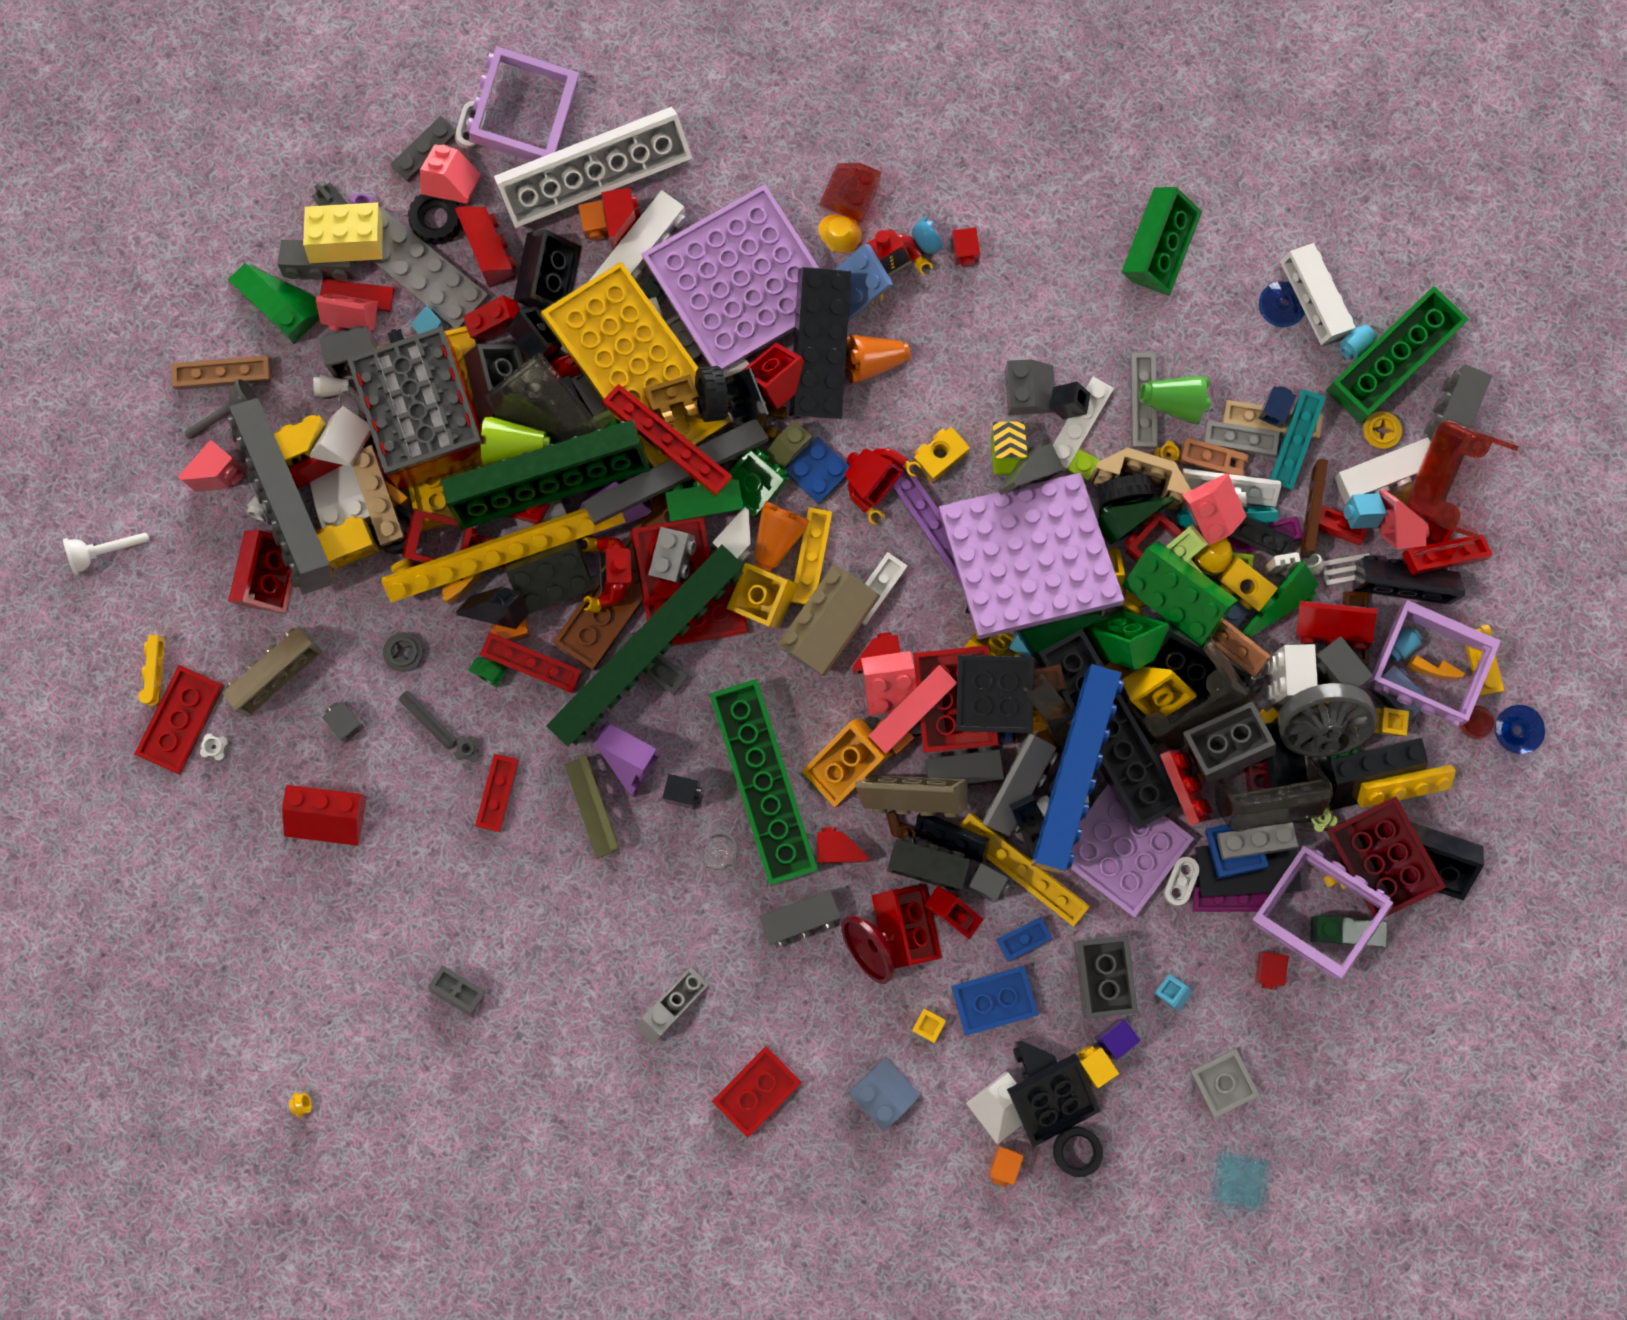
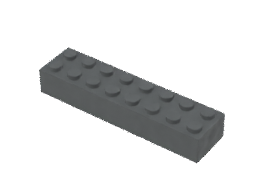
M259 398L229 406L231 416H228L227 420L230 426L229 433L233 443L237 442L239 447L237 451L241 462L246 463V473L250 483L255 485L256 490L254 491L259 504L263 503L265 520L268 525H272L274 530L272 535L276 545L281 546V557L284 565L290 568V578L294 588L299 587L301 594L304 595L331 586L330 564Z

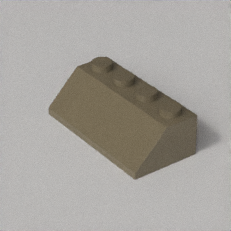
M833 565L777 645L789 657L825 677L876 604L880 595L849 572Z
M298 626L296 629L292 628L287 631L283 636L284 639L278 645L274 644L269 647L261 660L252 662L246 668L245 674L228 683L227 689L223 694L236 712L246 717L251 716L323 652L305 630Z
M870 775L855 782L863 808L872 809L873 813H886L887 810H896V814H911V811H920L922 816H933L935 812L944 813L945 817H959V814L967 810V779Z

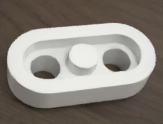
M469 101L463 106L455 133L457 144L465 149H470L477 145L463 138L464 134L469 135L466 129L471 118L469 114L476 113V111H473L475 101ZM485 110V113H484V116H483V120H482V123H481V126H480V129H481V130H482V127H483V124H484V120H485V117H486V110Z
M1182 857L1172 867L1163 891L1165 900L1171 905H1183L1191 895L1199 874V865L1193 858ZM1183 865L1189 867V873L1187 875L1181 872V867ZM1174 888H1177L1180 891V896L1178 898H1175L1172 895V890Z

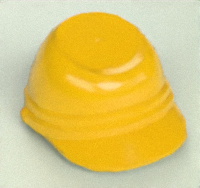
M832 214L824 217L819 224V235L832 252H852L861 242L862 234L857 221L850 217Z
M1227 537L1209 546H1205L1194 556L1197 566L1209 574H1219L1228 568L1233 558L1232 547Z

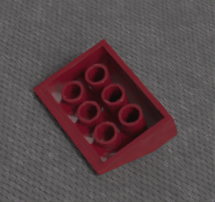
M1396 796L1326 829L1349 875L1352 877L1355 875L1362 877L1368 882V887L1374 891L1380 889L1384 891L1385 895L1390 897L1393 905L1386 917L1446 888ZM1362 898L1374 919L1380 909Z

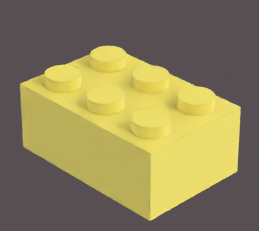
M378 203L305 207L303 245L309 264L382 259L383 220Z

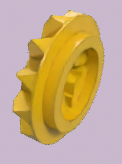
M1385 411L1371 414L1365 420L1362 428L1364 439L1369 442L1370 446H1374L1379 450L1390 449L1399 442L1402 435V426L1398 418ZM1383 422L1384 430H1388L1389 433H1385L1381 439L1380 433L1374 429H1378Z

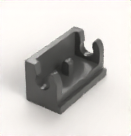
M443 965L428 986L431 993L472 1018L477 1011V1006L480 1002L482 1003L485 997L484 990Z

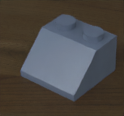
M887 1057L849 1090L852 1097L883 1132L920 1097L919 1093Z

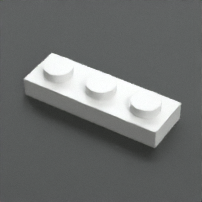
M888 552L865 583L880 595V598L862 622V625L865 627L908 567Z

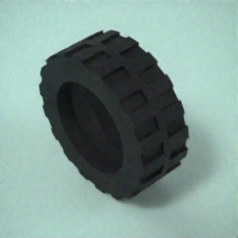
M420 194L411 202L410 210H408L409 224L416 236L425 243L443 245L448 241H452L459 234L462 224L455 208L459 207L457 201ZM432 207L443 208L447 213L446 223L440 228L428 227L424 222V215L428 209Z
M719 366L697 368L695 387L699 395L697 405L701 418L704 422L725 420L728 414V396L723 371Z
M1146 474L1118 477L1098 485L1101 505L1105 507L1110 504L1117 506L1122 503L1148 500L1155 496L1152 476Z

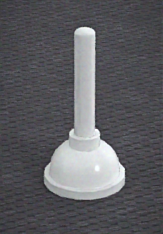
M142 533L93 546V544L86 545L83 541L77 539L69 540L64 538L63 542L74 576H78L80 572L89 567L91 559L97 558V555L149 542V535Z

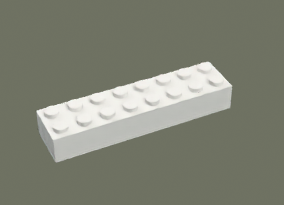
M669 107L495 175L494 178L514 227L517 228L601 195V192L611 191L690 160L692 155L678 115L672 107Z

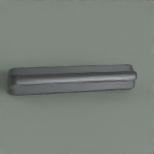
M405 691L399 697V701L445 748L450 749L457 743V739L409 691Z

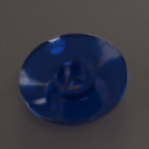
M1274 282L1268 285L1260 295V313L1267 322L1274 326H1293L1305 314L1289 282ZM1284 298L1288 301V304L1283 305L1280 300Z
M1513 705L1507 707L1498 715L1495 722V735L1500 745L1507 751L1515 754H1527L1536 750L1543 742L1545 724L1542 717L1533 708L1526 705ZM1515 726L1521 729L1520 735L1514 733L1513 728Z

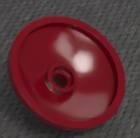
M849 915L844 918L841 923L842 936L848 950L860 968L879 984H886L891 981L894 974V960L886 934L861 917Z

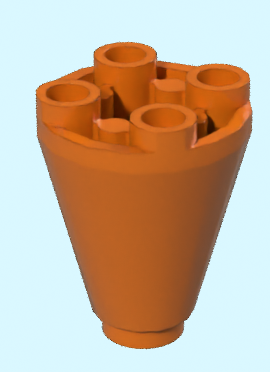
M854 334L847 335L845 369L848 370L851 384L866 381L910 360V348L907 342Z
M765 501L761 511L754 553L755 562L753 565L772 572L773 568L779 565L804 533L810 520Z

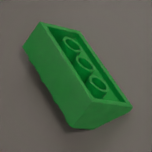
M1156 187L1153 189L1121 271L1133 283L1170 296L1202 213L1177 187Z

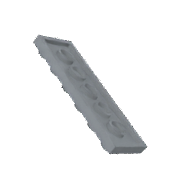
M380 207L383 220L382 259L371 261L425 306H428L453 329L462 327L465 324L463 316L479 308L488 299L489 295Z

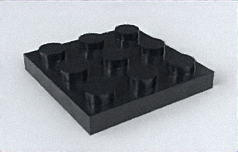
M958 655L956 731L1033 733L1035 657Z
M1075 1053L1006 1089L1033 1147L1101 1112L1081 1062Z

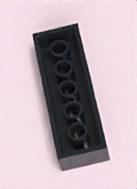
M810 267L798 269L793 352L801 356L804 363L796 394L790 398L789 416L842 419L851 271Z

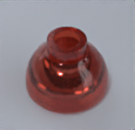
M1475 705L1469 721L1460 726V729L1464 735L1471 739H1483L1492 732L1494 717L1487 708Z

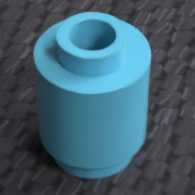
M1365 324L1356 327L1340 341L1341 354L1347 359L1356 360L1374 343V340L1377 338L1375 332Z
M1404 627L1400 631L1390 654L1392 661L1395 663L1400 660L1404 661L1422 646L1420 641L1422 637L1416 629Z

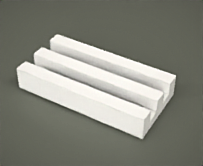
M1299 553L1275 556L1265 565V574L1271 575L1274 571L1275 574L1283 570L1285 572L1290 571L1300 562Z
M1366 553L1323 561L1324 568L1322 573L1325 586L1354 581L1355 575L1329 580L1328 576L1356 570V565L1327 570L1326 566L1358 561L1363 556L1370 554Z

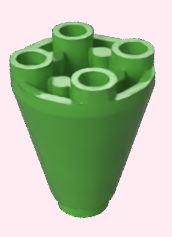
M1188 376L1149 381L1141 385L1139 400L1145 403L1146 406L1184 422L1200 424L1203 412H1208L1211 403L1210 397H1207L1209 378L1205 376Z

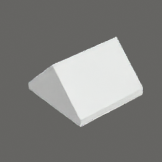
M342 406L327 422L324 430L308 454L309 457L352 467L371 435L368 423Z

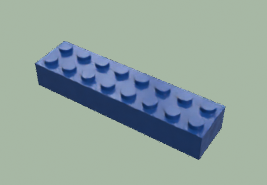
M1091 664L1085 673L1031 866L1062 874L1072 867L1075 853L1071 852L1072 847L1079 842L1082 828L1078 827L1079 822L1083 818L1085 819L1089 804L1085 803L1086 797L1092 794L1096 779L1092 778V776L1100 768L1103 754H1100L1099 751L1104 744L1106 745L1110 733L1106 726L1114 718L1117 705H1114L1113 702L1120 695L1124 681L1120 680L1121 672Z

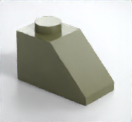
M794 420L777 436L766 453L770 457L767 460L773 465L777 463L786 469L812 442V436Z

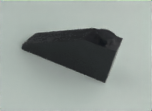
M498 587L469 596L456 611L458 616L511 629H517L530 614L522 591L506 587Z

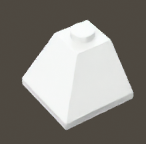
M1008 1072L1003 1073L966 1102L997 1145L1022 1126L1006 1090L1017 1084Z

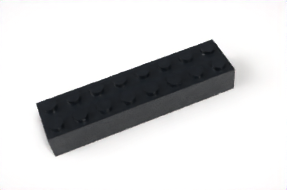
M1083 629L1040 651L1036 656L1041 668L1061 664L1066 689L1055 692L1072 716L1071 720L1087 669L1091 664L1104 667ZM1118 695L1113 702L1114 705H1117L1114 718L1106 726V729L1110 730L1107 743L1099 751L1100 754H1103L1100 770L1135 831L1180 807L1181 804L1171 780L1122 696Z

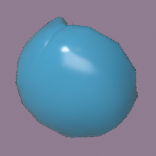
M925 216L914 225L912 237L922 252L936 254L943 247L942 239L933 229L934 222L927 221L929 217Z

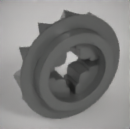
M405 632L397 633L386 641L383 648V657L386 664L393 670L405 672L414 669L421 662L422 645L414 635ZM398 644L405 649L410 648L407 652L409 660L402 656L397 657V654L400 653Z

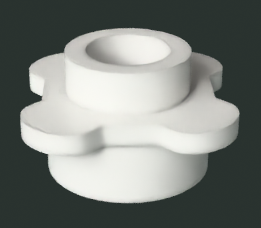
M210 733L206 734L203 738L202 749L200 750L201 756L204 758L214 757L218 761L222 760L225 756L223 753L224 748L228 744L227 738L224 736L218 738Z

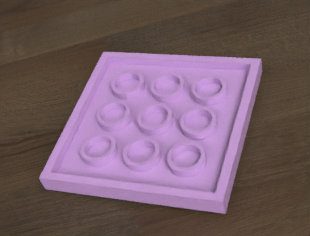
M1107 784L1087 812L1085 819L1083 818L1079 822L1078 827L1082 828L1079 842L1072 847L1071 852L1075 853L1072 867L1069 869L1132 918H1135L1193 841L1194 837L1165 815L1135 831L1111 787Z

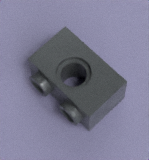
M979 864L966 889L993 903L997 899H1003L1009 888V885L1006 884L1008 877L983 864Z

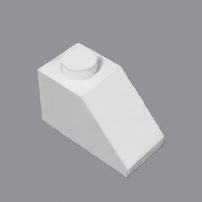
M746 507L712 542L715 550L723 544L742 564L751 555L749 552L751 549L749 510Z

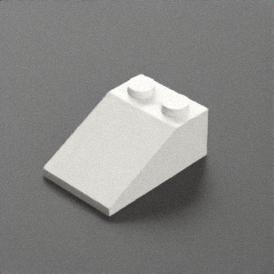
M342 465L310 482L316 511L322 528L330 525L337 527L344 524L343 520L352 516L362 517L368 525L372 524L353 465L352 467Z

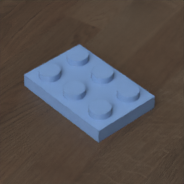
M864 244L835 269L851 271L848 322L894 285L870 244Z

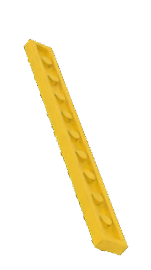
M581 509L382 577L381 582L392 603L614 527L626 521L622 512L594 525L586 510Z

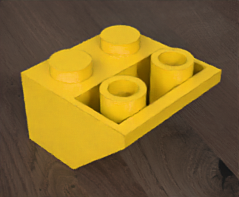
M320 415L307 416L301 423L285 425L279 429V432L274 433L283 457L290 467L309 457L308 454L327 424Z

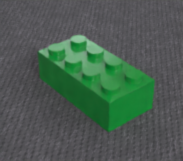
M1159 541L1146 548L1122 587L1201 646L1213 637L1238 601V599Z

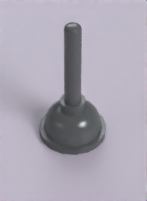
M236 380L235 385L229 391V400L225 402V406L185 430V436L191 439L229 415V406L257 398L255 392L244 380Z

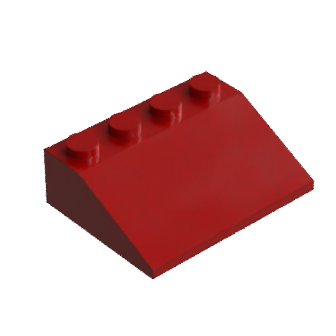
M988 645L913 653L916 688L939 665L957 682L958 655L989 656ZM957 685L920 720L923 753L999 745L997 732L956 731Z

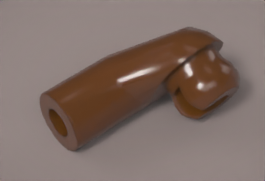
M896 810L885 813L890 832L894 837L900 840L902 836L912 839L916 838V831L911 826L900 822L899 814H896Z

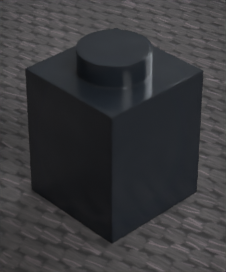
M1077 381L1055 386L1052 390L1049 408L1062 419L1086 415L1091 393Z

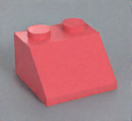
M434 145L420 169L421 194L468 203L480 181L481 174L458 149L450 148L446 145Z
M333 293L316 296L321 324L329 325L328 329L343 331V328L350 329L355 326L368 327L370 331L375 329L378 301Z
M210 440L180 473L178 478L195 492L227 489L232 485H237L242 480L245 469Z
M1228 473L1182 494L1198 532L1208 542L1207 546L1230 536L1247 517Z
M1379 490L1387 512L1380 523L1381 538L1397 550L1426 546V538L1429 537L1428 524L1396 497L1385 490Z

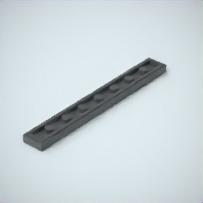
M753 419L697 448L720 465L768 442V436L758 420ZM669 460L650 469L651 471L637 475L584 501L583 507L593 524L597 525L692 479V477Z

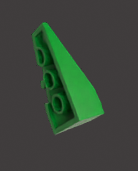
M244 263L228 278L293 344L320 320L316 299L311 294Z
M1299 562L1288 572L1277 586L1276 592L1241 632L1245 636L1251 638L1297 609L1300 601L1311 602L1317 595L1314 590L1319 583L1304 562Z

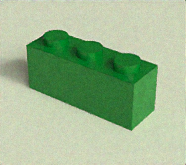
M732 479L716 497L698 482H693L694 487L684 489V484L669 489V492H665L670 522L744 509L739 480Z

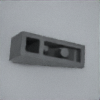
M1041 444L1030 447L1027 450V459H1020L1000 488V495L1046 481L1062 472L1064 468L1053 445L1049 444L1042 447Z

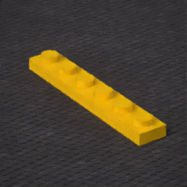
M972 812L960 824V827L989 838L986 858L1074 927L1088 910L1090 905L1044 869L1031 866L1032 860L995 830L982 824V820Z

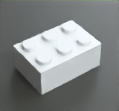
M1315 644L1284 645L1271 655L1272 657L1265 665V674L1269 675L1270 685L1266 687V697L1268 700H1271V706H1283L1288 699L1298 692L1318 685Z

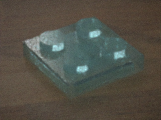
M1218 1149L1210 1201L1262 1212L1270 1160Z

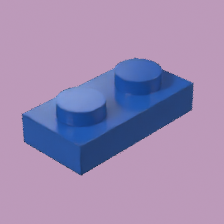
M1039 917L997 938L996 941L1006 961L1009 962L1053 938L1042 917Z

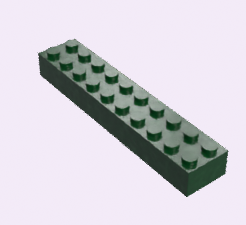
M721 544L546 727L567 747L571 743L576 746L586 736L587 733L584 730L589 725L594 728L604 717L602 711L606 707L612 709L622 698L619 694L624 689L629 691L638 682L639 679L636 676L642 670L647 673L656 664L654 660L659 652L664 655L674 645L671 640L677 634L682 637L691 627L688 622L694 616L699 619L709 609L706 604L711 599L716 601L726 591L723 586L728 581L734 583L743 574L741 568L744 565Z

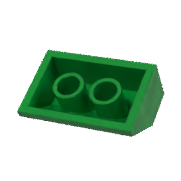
M1121 608L1083 628L1100 659L1111 661L1114 664L1130 668V670H1140L1146 664L1154 661L1169 630L1168 623Z

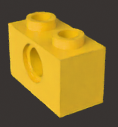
M952 426L946 431L944 429L938 431L933 436L934 441L928 446L926 444L921 445L914 452L913 462L920 464L922 469L919 467L918 469L931 483H934L969 454L970 447ZM937 449H942L945 451L946 456L938 458L933 452Z
M1237 556L1233 558L1229 567L1217 578L1222 583L1220 587L1231 595L1235 593L1241 597L1239 603L1249 611L1252 608L1260 611L1278 589ZM1245 579H1250L1251 588L1248 591L1242 592L1240 589L1241 582Z
M1088 1045L1077 1053L1091 1087L1100 1088L1119 1074L1102 1047H1090Z

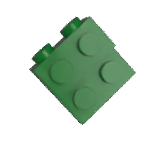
M753 448L745 452L729 472L733 480H739L743 508L746 507L753 517H758L765 501L770 502L772 498H776L790 480L785 476L787 470L777 463L775 465L767 460L770 456L761 448H757V450Z

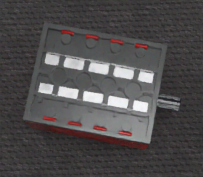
M442 326L406 339L402 329H393L387 333L391 344L347 358L384 473L397 489H404L482 462L481 444H483L484 436H481L482 429L454 347Z

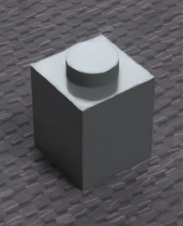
M342 701L339 704L336 702L329 706L325 711L326 714L322 717L336 736L344 743L364 728L351 709Z

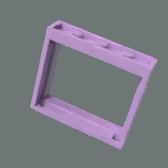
M496 46L494 54L490 53L487 59L486 67L489 68L487 76L483 75L479 89H482L481 97L476 96L473 111H476L474 119L470 118L468 121L466 132H469V142L529 161H534L557 152L577 86L579 72ZM500 62L566 83L546 150L480 129Z
M1406 600L1399 607L1373 670V677L1370 678L1368 685L1374 687L1373 690L1379 694H1390L1396 697L1397 701L1404 705L1410 706L1412 704L1421 708L1420 711L1424 714L1442 717L1444 722L1449 725L1462 726L1470 719L1501 640ZM1405 618L1482 652L1459 711L1381 678Z
M1303 846L1252 922L1255 927L1341 983L1391 910L1393 902L1390 901L1389 896L1384 894V891L1380 889L1374 891L1368 887V882L1358 875L1352 877L1346 873V868L1338 862L1332 861L1330 863L1324 859L1323 853L1319 850L1316 851L1311 847L1308 849ZM1305 862L1380 909L1342 966L1267 918Z

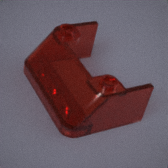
M1454 420L1440 422L1435 429L1406 501L1408 508L1418 516L1443 528L1479 540L1480 534L1475 528L1459 523V509L1454 504L1445 501L1464 455L1473 458L1483 457L1488 453L1492 443L1517 451L1519 446L1512 440Z

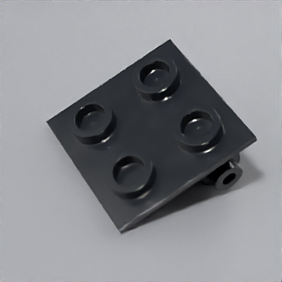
M751 368L725 377L727 395L730 394L728 400L732 399L733 404L728 405V408L735 406L734 409L727 411L731 423L734 422L735 426H738L750 420L768 415L766 402L761 396L757 379Z

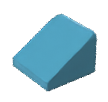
M428 306L423 308L411 324L418 334L441 326L443 329L445 328L441 320Z
M1021 629L1017 630L1013 635L1009 648L1024 657H1033V648Z
M1168 974L1154 994L1179 1012L1193 991L1187 985Z

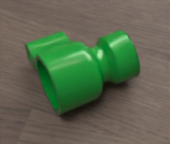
M479 657L475 658L468 669L469 672L480 677L482 680L492 682L489 684L496 688L506 675L505 665Z

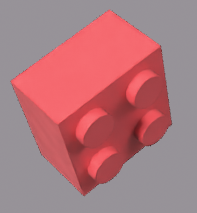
M910 651L861 658L869 716L893 712L916 689L915 668Z

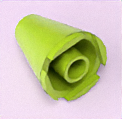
M494 417L484 418L481 436H484L483 444H481L482 464L485 466L503 459L519 456L525 452L538 450L551 444V438L546 437V432Z

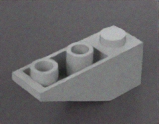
M690 967L641 1018L635 1029L654 1045L709 984Z

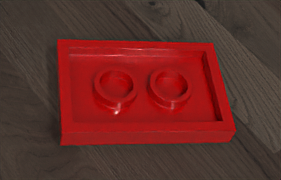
M765 1046L712 1102L748 1138L802 1081Z

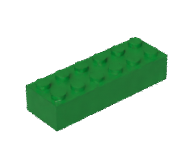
M1433 286L1334 380L1326 392L1361 424L1469 319Z

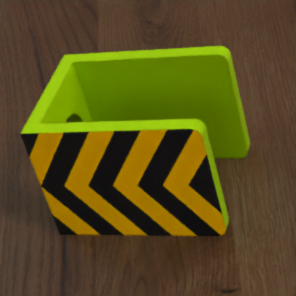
M1024 421L992 422L991 453L994 475H1010L1020 459H1027Z

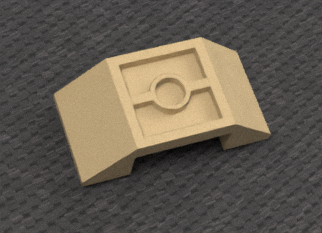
M1128 447L1097 462L1089 479L1098 487L1102 482L1118 478L1120 471L1123 472L1124 476L1136 474L1152 476L1153 485L1164 484L1160 498L1173 496L1175 499L1174 502L1166 507L1170 510L1183 509L1186 503L1182 494L1191 491L1174 461Z

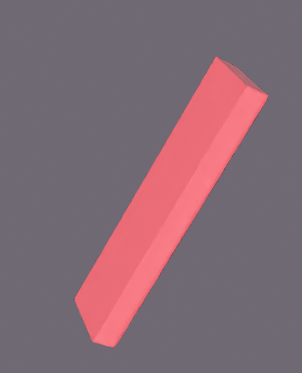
M939 665L868 736L887 754L957 685V682Z

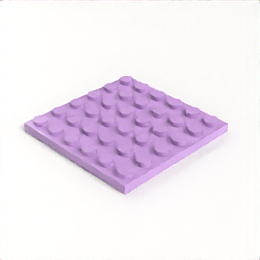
M766 184L641 254L709 365L719 366L722 371L794 331L798 269L802 267L819 268Z
M1081 473L1031 484L1004 495H1000L997 492L939 506L940 517L978 640L1124 605V598Z

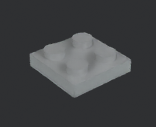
M1232 1049L1189 1071L1212 1118H1216L1260 1096L1237 1049Z

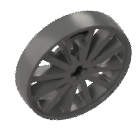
M1340 683L1317 685L1298 692L1284 703L1278 715L1279 734L1283 744L1291 751L1309 757H1329L1349 752L1364 744L1373 735L1378 724L1377 713L1370 696L1358 687ZM1325 702H1329L1327 708L1325 707Z

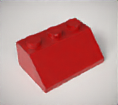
M459 206L455 208L488 287L491 288L515 278L513 270L517 267L512 255L506 256L504 249L508 248L503 234L498 235L495 230L499 225L494 213L489 215L486 207Z
M262 530L244 531L228 602L249 608L286 614L293 585L290 578L291 571L289 566L286 567L281 557V546L276 545L271 533Z
M1300 601L1296 640H1301L1300 643L1304 645L1321 642L1326 643L1327 646L1341 636L1351 646V649L1366 650V647L1371 648L1373 644L1377 609Z
M286 785L282 806L284 837L359 846L367 797L358 793Z
M926 884L871 895L878 929L886 934L890 942L894 969L942 959L933 914L924 907L929 899Z

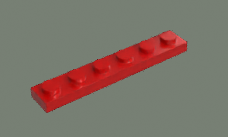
M620 384L602 400V405L623 422L633 420L641 437L715 497L732 480L731 474Z

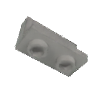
M660 527L648 575L683 584L684 579L686 580L689 576L690 566L688 563L690 556L694 554L696 549L695 536Z

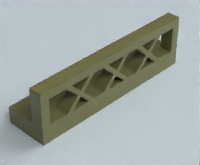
M583 754L578 756L579 759L564 765L595 856L600 858L619 851L620 847L589 757Z

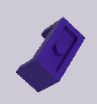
M1117 1019L1094 1038L1108 1057L1118 1060L1140 1042V1038L1129 1024L1121 1019Z

